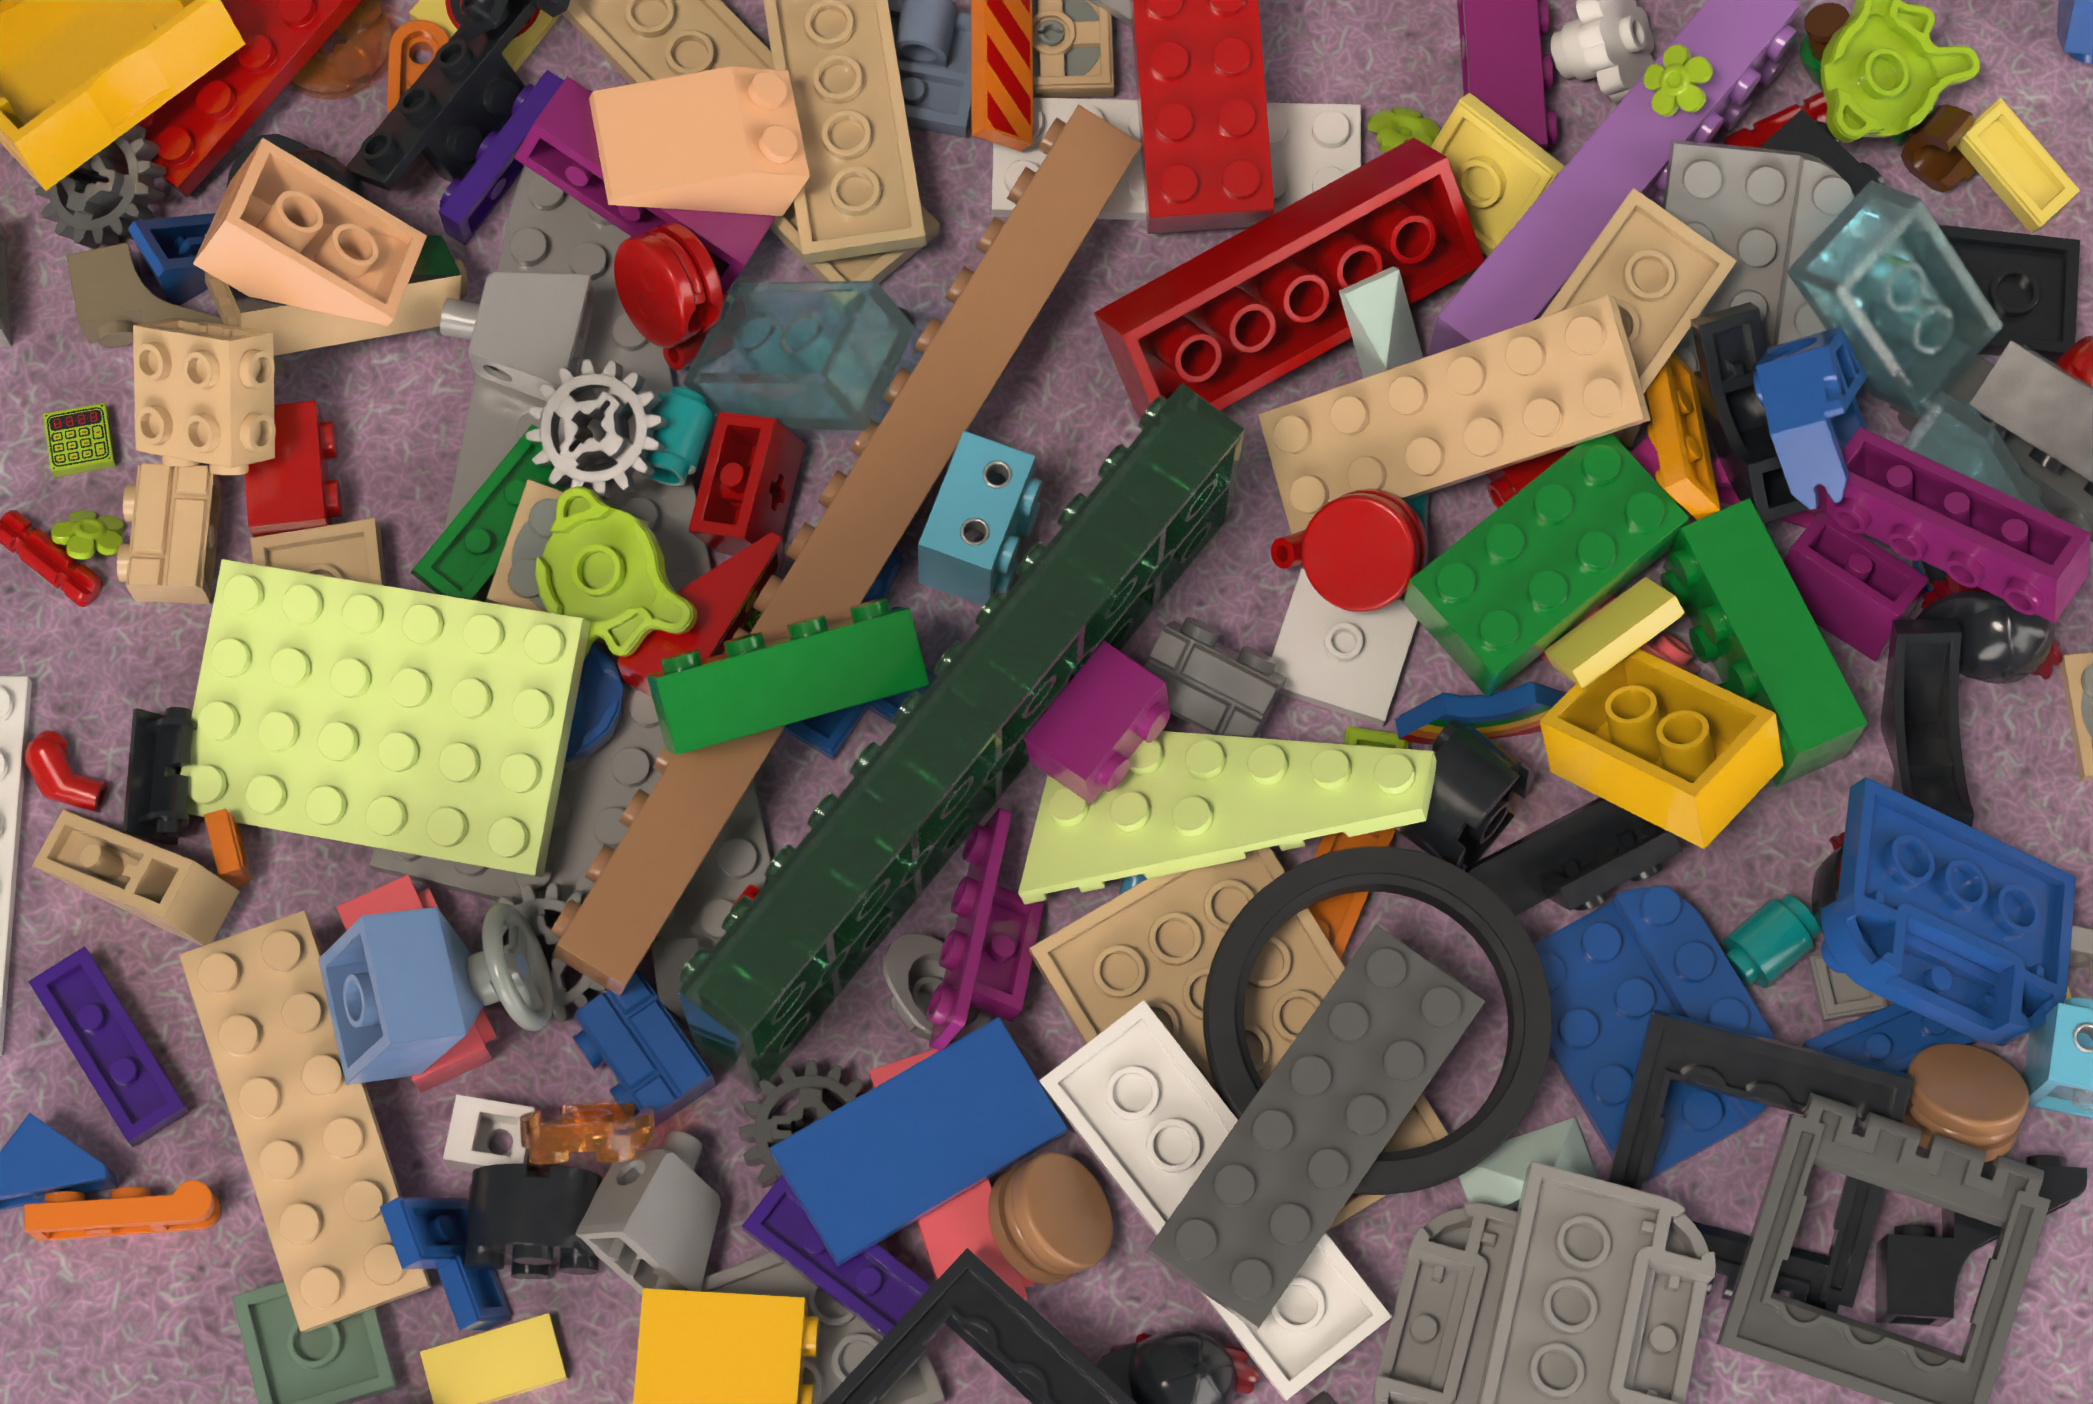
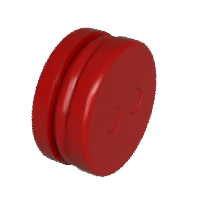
M670 222L654 227L646 233L632 236L619 245L614 258V277L617 292L630 321L643 337L656 346L670 348L687 341L690 337L702 335L716 327L723 311L721 282L710 254L694 233L680 224Z
M1359 489L1330 501L1312 517L1303 536L1302 562L1309 582L1326 601L1343 610L1370 612L1386 607L1406 594L1409 580L1426 566L1428 541L1419 516L1408 503L1387 491Z

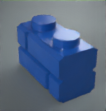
M640 970L635 971L621 996L608 990L579 1008L574 1014L582 1030L572 1037L574 1042L594 1070L605 1063L618 1084L609 1089V1092L630 1123L641 1116L649 1129L652 1130L716 1086L713 1075Z

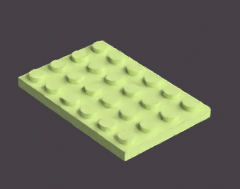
M222 559L191 720L197 723V730L192 732L190 764L183 766L180 775L189 777L186 814L204 817V814L226 808L228 812L232 813L235 823L543 877L591 621L579 617Z

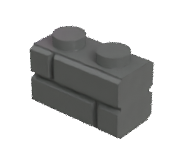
M1186 617L1183 625L1176 621L1165 625L1144 668L1166 682L1170 713L1212 735L1258 738L1287 677L1274 671L1278 662L1269 655L1248 646H1243L1239 654L1217 642L1221 635L1218 630L1194 618Z

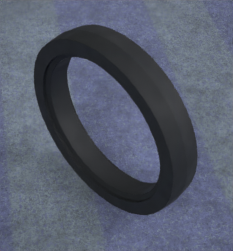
M1371 846L1343 849L1310 859L1283 873L1262 888L1243 907L1230 924L1214 955L1205 986L1203 1034L1206 1055L1221 1099L1237 1120H1239L1263 1086V1082L1258 1076L1250 1056L1244 1026V1003L1250 973L1260 951L1272 935L1285 922L1302 910L1325 899L1347 893L1386 892L1417 899L1447 914L1476 940L1494 967L1506 1002L1508 1016L1507 1047L1502 1069L1494 1088L1485 1103L1468 1122L1442 1139L1425 1146L1403 1151L1381 1152L1353 1193L1390 1195L1414 1192L1452 1180L1476 1167L1493 1154L1523 1120L1543 1078L1550 1049L1552 1017L1548 983L1534 944L1521 922L1490 888L1471 874L1437 857L1408 849Z

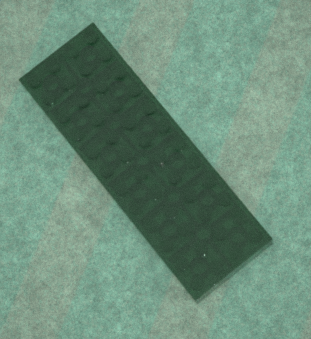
M1183 383L1180 384L1168 400L1160 395L1151 403L1138 424L1142 431L1128 448L1119 444L1112 450L1098 471V476L1102 478L1088 497L1080 492L1068 503L1057 521V524L1062 527L1047 546L1038 542L1028 551L1016 571L1020 579L1006 595L997 591L990 597L976 617L975 623L980 626L965 645L956 641L945 651L934 668V674L938 676L937 679L923 695L915 691L906 698L892 719V724L896 728L884 743L879 746L877 743L872 742L862 751L850 770V774L854 779L839 797L833 793L828 794L818 804L807 822V825L812 828L796 849L788 844L779 851L766 869L764 876L769 879L767 884L753 900L748 896L741 898L722 923L721 928L726 931L723 937L710 952L704 948L698 950L682 969L678 981L683 985L679 988L678 994L696 1049L756 1096L761 1091L758 1083L762 1079L767 1081L771 1079L968 838L973 827L982 821L1030 762L1024 737L1103 641L1119 651L1122 650L1232 515L1245 429Z

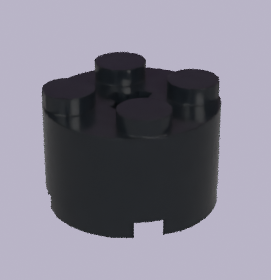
M1454 719L1442 729L1432 746L1437 762L1426 821L1395 827L1394 830L1427 854L1451 863L1463 870V864L1470 866L1479 861L1512 821L1514 815L1508 811L1511 806L1510 799L1514 792L1525 799L1534 779V770L1472 726H1464Z
M496 1164L474 1169L472 1171V1183L469 1186L464 1266L474 1270L504 1269V1265H511V1277L515 1279H550L551 1266L559 1267L560 1272L567 1274L592 1275L599 1273L600 1258L576 1235V1232L602 1182V1177L592 1171L558 1165H550L549 1172L527 1171V1164Z

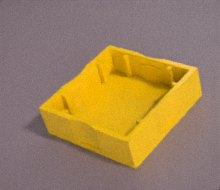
M0 0V143L37 183L47 191L244 46L245 42L221 0Z

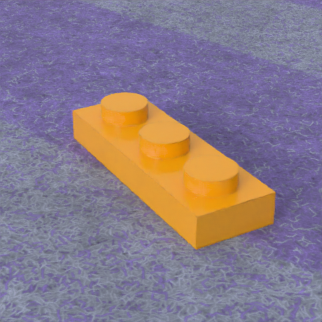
M1673 351L1643 394L1649 404L1652 420L1647 426V431L1658 453L1660 469L1655 474L1657 483L1676 504L1679 503L1696 520H1700L1720 511L1700 399L1693 373L1694 370Z

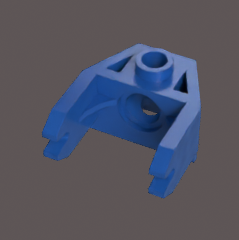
M1840 326L1769 347L1757 363V371L1753 375L1755 391L1761 405L1765 408L1770 436L1790 492L1810 510L1816 509L1819 505L1818 484L1825 486L1827 493L1834 503L1842 501L1849 472L1841 449H1844L1859 427L1866 429L1855 396L1866 380L1867 375L1863 366L1857 360L1853 347L1843 328Z

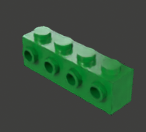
M888 598L877 599L850 607L852 619L827 625L825 615L815 616L788 624L789 636L764 642L762 632L725 641L726 653L701 660L699 650H691L660 659L663 670L647 674L646 676L666 751L679 755L929 685L910 608L898 606L890 608Z

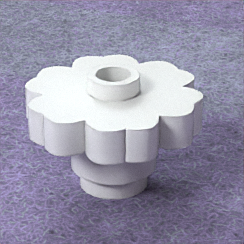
M1577 0L1576 9L1579 18L1566 22L1561 31H1557L1552 35L1551 53L1555 66L1565 79L1576 77L1580 81H1585L1597 77L1600 90L1605 95H1609L1614 102L1622 101L1645 74L1646 69L1654 63L1650 53L1653 52L1655 43L1649 28L1646 12L1643 8L1636 6V0Z

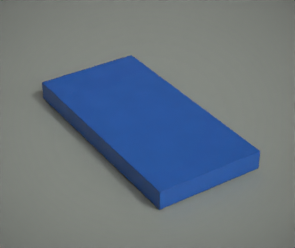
M998 1017L945 1047L943 1051L936 1052L770 1147L769 1153L838 1267L1065 1135L1068 1128Z

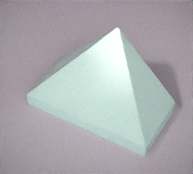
M1394 266L1339 290L1363 378L1423 358L1399 269Z
M1574 1117L1506 1140L1493 1154L1476 1167L1458 1176L1468 1203H1484L1508 1210L1518 1207L1526 1170L1532 1161L1598 1179L1576 1118Z

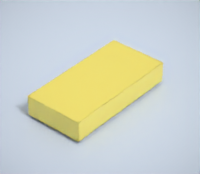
M2002 98L1992 103L1976 117L1972 126L1955 144L1959 151L2031 233L2045 224L2080 191Z
M1644 577L1553 643L1544 652L1553 668L1583 688L1681 618L1685 612L1675 595L1649 578Z
M549 1313L420 1351L433 1404H489L568 1380L554 1325Z

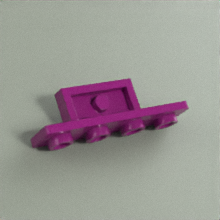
M998 808L984 826L976 824L964 846L962 858L970 864L967 876L963 877L951 903V913L958 915L955 929L948 934L939 956V966L946 968L943 984H939L936 988L926 1015L927 1021L934 1023L929 1047L939 1051H943L963 1028L970 1006L1010 1022L1022 1011L1033 960L1029 948L1036 944L1044 904L1035 902L1025 905L1018 893L996 885L1012 814L1002 808Z

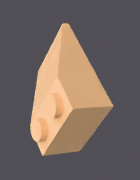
M727 66L593 91L589 97L608 205L783 216L810 177L791 80L787 70Z
M262 138L230 181L193 264L249 297L389 326L396 315L427 235Z

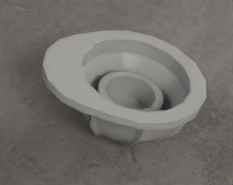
M920 933L902 934L888 945L883 956V974L893 994L891 999L892 1009L897 1012L900 1020L905 1025L906 1032H912L930 1042L934 1023L927 1021L926 1015L936 988L939 984H943L946 968L939 966V956L944 942ZM970 1006L965 1025L950 1042L954 1043L989 1022L992 1014Z

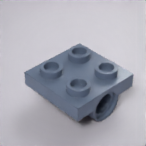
M888 0L908 127L966 137L971 118V14L958 12L956 4L951 0Z

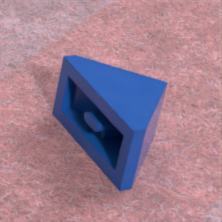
M216 213L136 220L128 228L144 262L171 304L180 306L208 290L205 283V271L195 266L193 262Z
M31 1113L27 1115L0 1151V1210L22 1207L25 1204L43 1203L44 1195L52 1192L74 1191L90 1194L118 1188L116 1175L106 1165Z

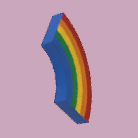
M1533 681L1509 690L1495 692L1488 698L1485 695L1461 696L1442 692L1395 719L1398 738L1408 742L1433 745L1442 729L1454 719L1464 726H1472L1489 739L1535 733L1541 731L1540 719L1566 693Z

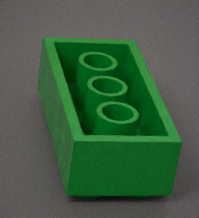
M1610 433L1576 445L1409 580L1403 604L1488 698L1541 655L1545 649L1562 638L1671 549L1680 528L1686 526L1689 517L1619 440Z
M1746 499L1681 527L1663 565L1665 572L1660 576L1662 587L1675 595L1680 605L1684 607L1694 626L1689 629L1691 645L1702 663L1706 664L1712 661L1722 681L1718 686L1776 714L1783 767L1772 777L1776 787H1780L1845 758L1868 723L1751 499Z

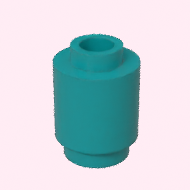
M673 387L670 393H658L661 401L650 410L651 415L661 416L668 420L667 427L656 430L653 434V439L666 446L665 453L649 452L646 460L652 465L655 472L652 476L644 473L641 474L661 484L682 486L685 484L687 475L696 472L715 415L706 406L707 401L701 394L687 388Z
M1785 894L1778 901L1774 899L1768 900L1723 939L1727 952L1725 955L1743 985L1749 986L1754 982L1759 987L1767 988L1813 949L1812 940L1821 933V929L1813 914L1801 901L1790 894Z

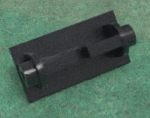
M169 707L166 708L165 715L138 708L133 709L122 833L168 845H178V837H181L182 827L189 825V816L186 814L189 777L180 775L183 766L190 764L192 732L197 730V723L191 720L192 711L190 709Z

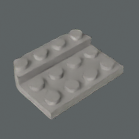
M1671 139L1662 208L1737 260L1698 317L1751 302L1759 308L1767 349L1771 346L1840 326L1843 328L1859 222L1857 203L1849 184L1820 158L1807 153ZM1691 326L1674 352L1694 372L1700 371Z
M1532 1161L1525 1174L1476 1404H1685L1708 1283L1715 1277L1716 1269L1715 1253L1709 1252L1701 1232L1683 1214L1685 1207L1659 1195Z
M1469 1202L1464 1203L1463 1208L1438 1215L1423 1228H1419L1409 1249L1375 1380L1372 1404L1477 1403L1515 1226L1516 1211L1484 1203Z

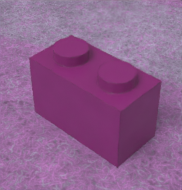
M1823 510L1791 546L1784 560V564L1815 623L1874 662L1877 661L1890 644L1892 620L1909 619L1929 581V578L1862 535L1843 529L1834 519L1828 517L1827 513Z
M1103 641L1024 737L1030 763L1092 805L1104 789L1110 792L1120 784L1129 770L1131 764L1130 756L1143 740L1147 743L1152 742L1166 726L1170 717L1166 682Z

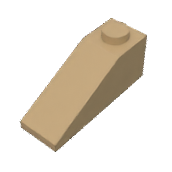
M66 810L61 811L32 864L34 868L167 932L202 946L213 942L240 892L194 860Z

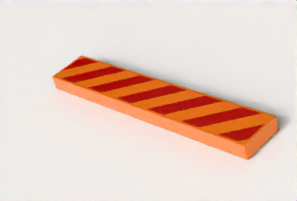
M971 0L972 136L1017 151H1022L1033 145L1032 0Z

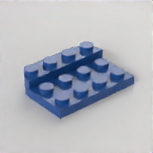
M1865 777L1852 785L1849 791L1838 899L1821 909V924L1825 938L1821 944L1822 958L1831 970L1837 973H1845L1856 984L1874 994L1980 1042L2005 1046L2042 1026L2046 1022V1014L2058 1003L2065 1002L2068 986L2076 876Z
M1655 886L1652 888H1635L1616 894L1612 902L1534 943L1544 969L1551 1002L1552 1032L1549 1053L1611 1158L1614 1154L1651 1009L1776 1040L1704 919L1691 904L1679 897L1669 887ZM1670 1081L1661 1115H1665V1121L1649 1180L1744 1129L1757 1119L1767 1105Z

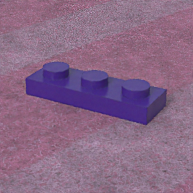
M546 70L535 86L528 84L517 96L512 107V116L500 132L492 131L481 143L476 154V163L464 179L456 178L446 188L440 200V210L438 212L447 235L466 246L521 174L524 164L516 160L514 156L534 122L564 82L563 79Z
M85 946L28 981L125 1139L132 1147L189 1112L92 954Z
M783 1175L780 1176L742 1225L745 1233L883 1338L931 1287L929 1283L877 1244L837 1267Z

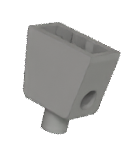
M492 272L486 278L480 304L452 298L446 299L441 314L440 333L444 336L471 340L468 355L474 373L478 376L548 401L539 387L544 383L558 389L562 385L558 369L566 367L578 375L596 302L591 276L570 273Z
M667 1132L660 1149L625 1151L618 1155L598 1187L576 1232V1235L593 1250L596 1256L641 1296L643 1288L701 1291L721 1202L719 1194L694 1172L703 1146L697 1138L685 1132Z

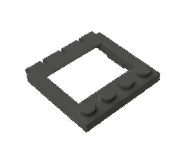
M1811 1093L1803 1117L1796 1114H1789L1716 1344L1892 1404H1988L2051 1202L2049 1199L2038 1196L2044 1171L1998 1155L1993 1162L1989 1178L1981 1177L1986 1157L1985 1150L1937 1134H1933L1930 1138L1925 1156H1918L1916 1151L1922 1134L1921 1129L1869 1112L1859 1136L1851 1133L1857 1115L1856 1107ZM1813 1164L2001 1227L1993 1256L1988 1260L1969 1321L1971 1326L1961 1356L1772 1292L1782 1260L1788 1261L1808 1198L1803 1193Z

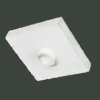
M1301 568L1272 658L1278 662L1274 671L1287 677L1280 694L1384 726L1417 625V618L1403 604L1404 601L1400 599L1395 600L1386 607L1370 612H1352L1338 608L1317 593L1309 582L1305 570Z

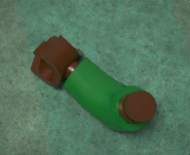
M1824 3L1808 12L1804 23L1807 35L1800 44L1801 62L1812 82L1822 90L1821 60L1823 51L1832 35L1850 17L1847 9L1836 3ZM1948 104L1938 105L1920 124L1899 135L1888 137L1898 146L1904 145L1901 158L1905 167L1932 190L1942 193L1951 190L1960 181H1969L1977 171L1955 146L1974 123L1973 113Z

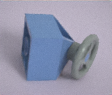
M499 903L489 908L483 920V951L471 954L438 907L362 915L318 959L346 1085L421 1075L467 1035L484 1005L487 1006L501 1001L509 1016L520 1027L529 1031H538L548 1024L553 1010L552 982L541 945L526 918L509 904ZM503 924L509 929V944L503 946L502 938Z

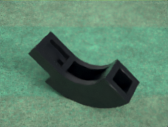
M1748 302L1690 319L1700 371L1693 373L1701 407L1721 465L1740 502L1750 498L1763 523L1808 510L1790 492L1770 436L1765 408L1761 405L1754 387L1753 375L1757 371L1756 365L1767 351L1759 308L1753 303Z

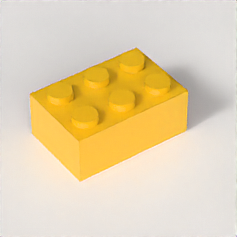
M1639 648L1586 687L1581 688L1575 684L1540 719L1551 773L1703 849L1718 836L1783 767L1777 720L1774 712Z

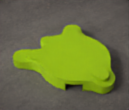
M1855 0L1850 17L1832 35L1823 51L1821 60V84L1827 103L1826 123L1828 129L1838 140L1850 143L1861 137L1886 138L1896 136L1920 124L1930 113L1938 95L1945 87L1966 82L1978 74L1980 62L1976 52L1967 46L1938 47L1934 45L1929 34L1935 24V16L1928 7L1907 4L1901 0Z
M575 486L565 490L557 501L556 519L550 528L553 534L545 546L542 558H536L535 578L539 596L548 613L579 617L591 621L584 660L593 642L600 637L604 638L609 650L613 654L628 657L638 649L645 637L653 630H663L674 634L689 632L697 621V609L692 602L676 593L670 585L665 572L664 555L656 536L647 525L632 514L606 505L594 491L588 488Z

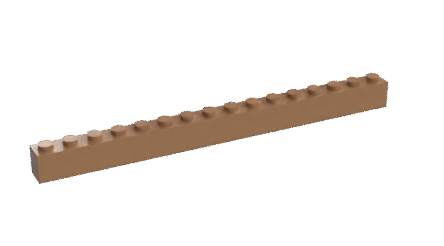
M1079 104L1067 123L1056 117L1038 147L1039 151L1047 155L1037 172L1028 167L1024 168L1007 197L1008 200L1016 204L1006 222L995 216L976 246V249L985 253L982 261L975 272L964 266L945 296V299L954 304L944 322L934 316L930 319L913 348L923 354L912 373L902 367L899 369L882 397L883 401L892 406L880 424L870 418L868 419L850 449L851 452L859 456L848 476L839 470L835 472L818 500L819 504L828 509L816 528L804 522L785 554L795 560L783 580L773 574L771 575L753 605V608L762 613L751 633L739 627L733 638L762 632L764 642L789 636L787 625L799 620L825 615L827 625L852 619L850 607L862 603L956 450L963 430L967 431L1129 168L1142 143ZM786 725L679 755L666 751L664 747L653 765L654 769L662 773L661 778L650 795L638 789L619 820V823L629 828L620 844L614 849L605 843L588 869L585 878L595 884L581 905L570 899L552 927L550 933L560 938L552 956L618 996H621Z

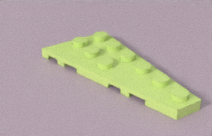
M1162 731L1150 743L1143 740L1130 756L1131 764L1129 770L1120 784L1110 792L1104 789L1092 805L1047 774L1018 893L1026 905L1047 900L1046 894L1079 887L1081 893L1105 888V881L1142 874L1147 879L1246 859V852L1279 845L1281 851L1304 847L1306 839L1343 832L1348 837L1424 822L1427 819L1437 760L1434 752L1427 750Z

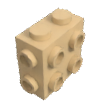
M180 317L133 325L136 451L161 455L162 463L168 466L186 467L199 465L200 463L210 464V473L217 475L246 474L249 472V464L275 458L273 332Z

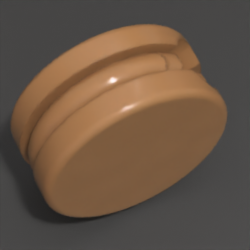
M1937 1044L1927 1047L1915 1055L1907 1071V1074H1911L1914 1078L1903 1123L1922 1130L1919 1145L1927 1149L1930 1138L1933 1134H1937L1985 1150L1986 1157L1984 1162L1995 1160L1998 1155L2003 1156L2008 1153L2017 1139L2020 1123L2025 1116L2029 1104V1091L2018 1071L1999 1056L1984 1049L1965 1044Z
M1060 1152L1041 1153L1024 1164L1003 1173L991 1189L988 1202V1216L993 1237L1008 1263L1025 1278L1043 1285L1061 1283L1074 1276V1273L1085 1271L1097 1265L1106 1256L1113 1235V1222L1109 1203L1093 1174L1073 1157Z

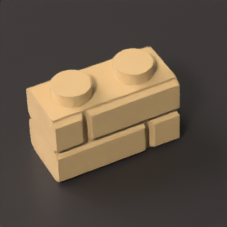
M141 463V465H138L136 485H126L123 496V514L126 522H132L130 544H120L118 549L117 576L119 582H126L125 586L135 601L211 604L223 485L217 474L210 473L209 466L174 467L164 464Z

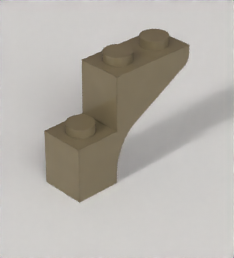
M128 242L66 255L78 324L89 344L99 342L101 346L107 348L126 346L133 342V325L176 317L224 325L221 317L174 305L153 295L142 283L139 264ZM282 355L274 356V375L286 373Z

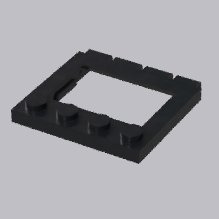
M1651 1009L1606 1181L1640 1191L1643 1181H1649L1665 1121V1115H1661L1670 1081L1802 1115L1811 1093H1815L1856 1107L1857 1115L1853 1128L1861 1129L1862 1131L1869 1112L1903 1123L1914 1078L1911 1074ZM1846 1176L1833 1222L1835 1230L1828 1256L1792 1247L1788 1261L1782 1260L1772 1292L1780 1294L1781 1290L1790 1292L1789 1298L1836 1314L1839 1305L1853 1308L1885 1188ZM1692 1221L1705 1239L1709 1252L1715 1253V1275L1716 1273L1726 1275L1721 1298L1730 1301L1750 1236ZM1714 1278L1708 1283L1706 1295H1709L1711 1292Z
M968 1248L823 1402V1404H873L877 1399L881 1401L927 1351L925 1347L947 1325L1032 1404H1137Z

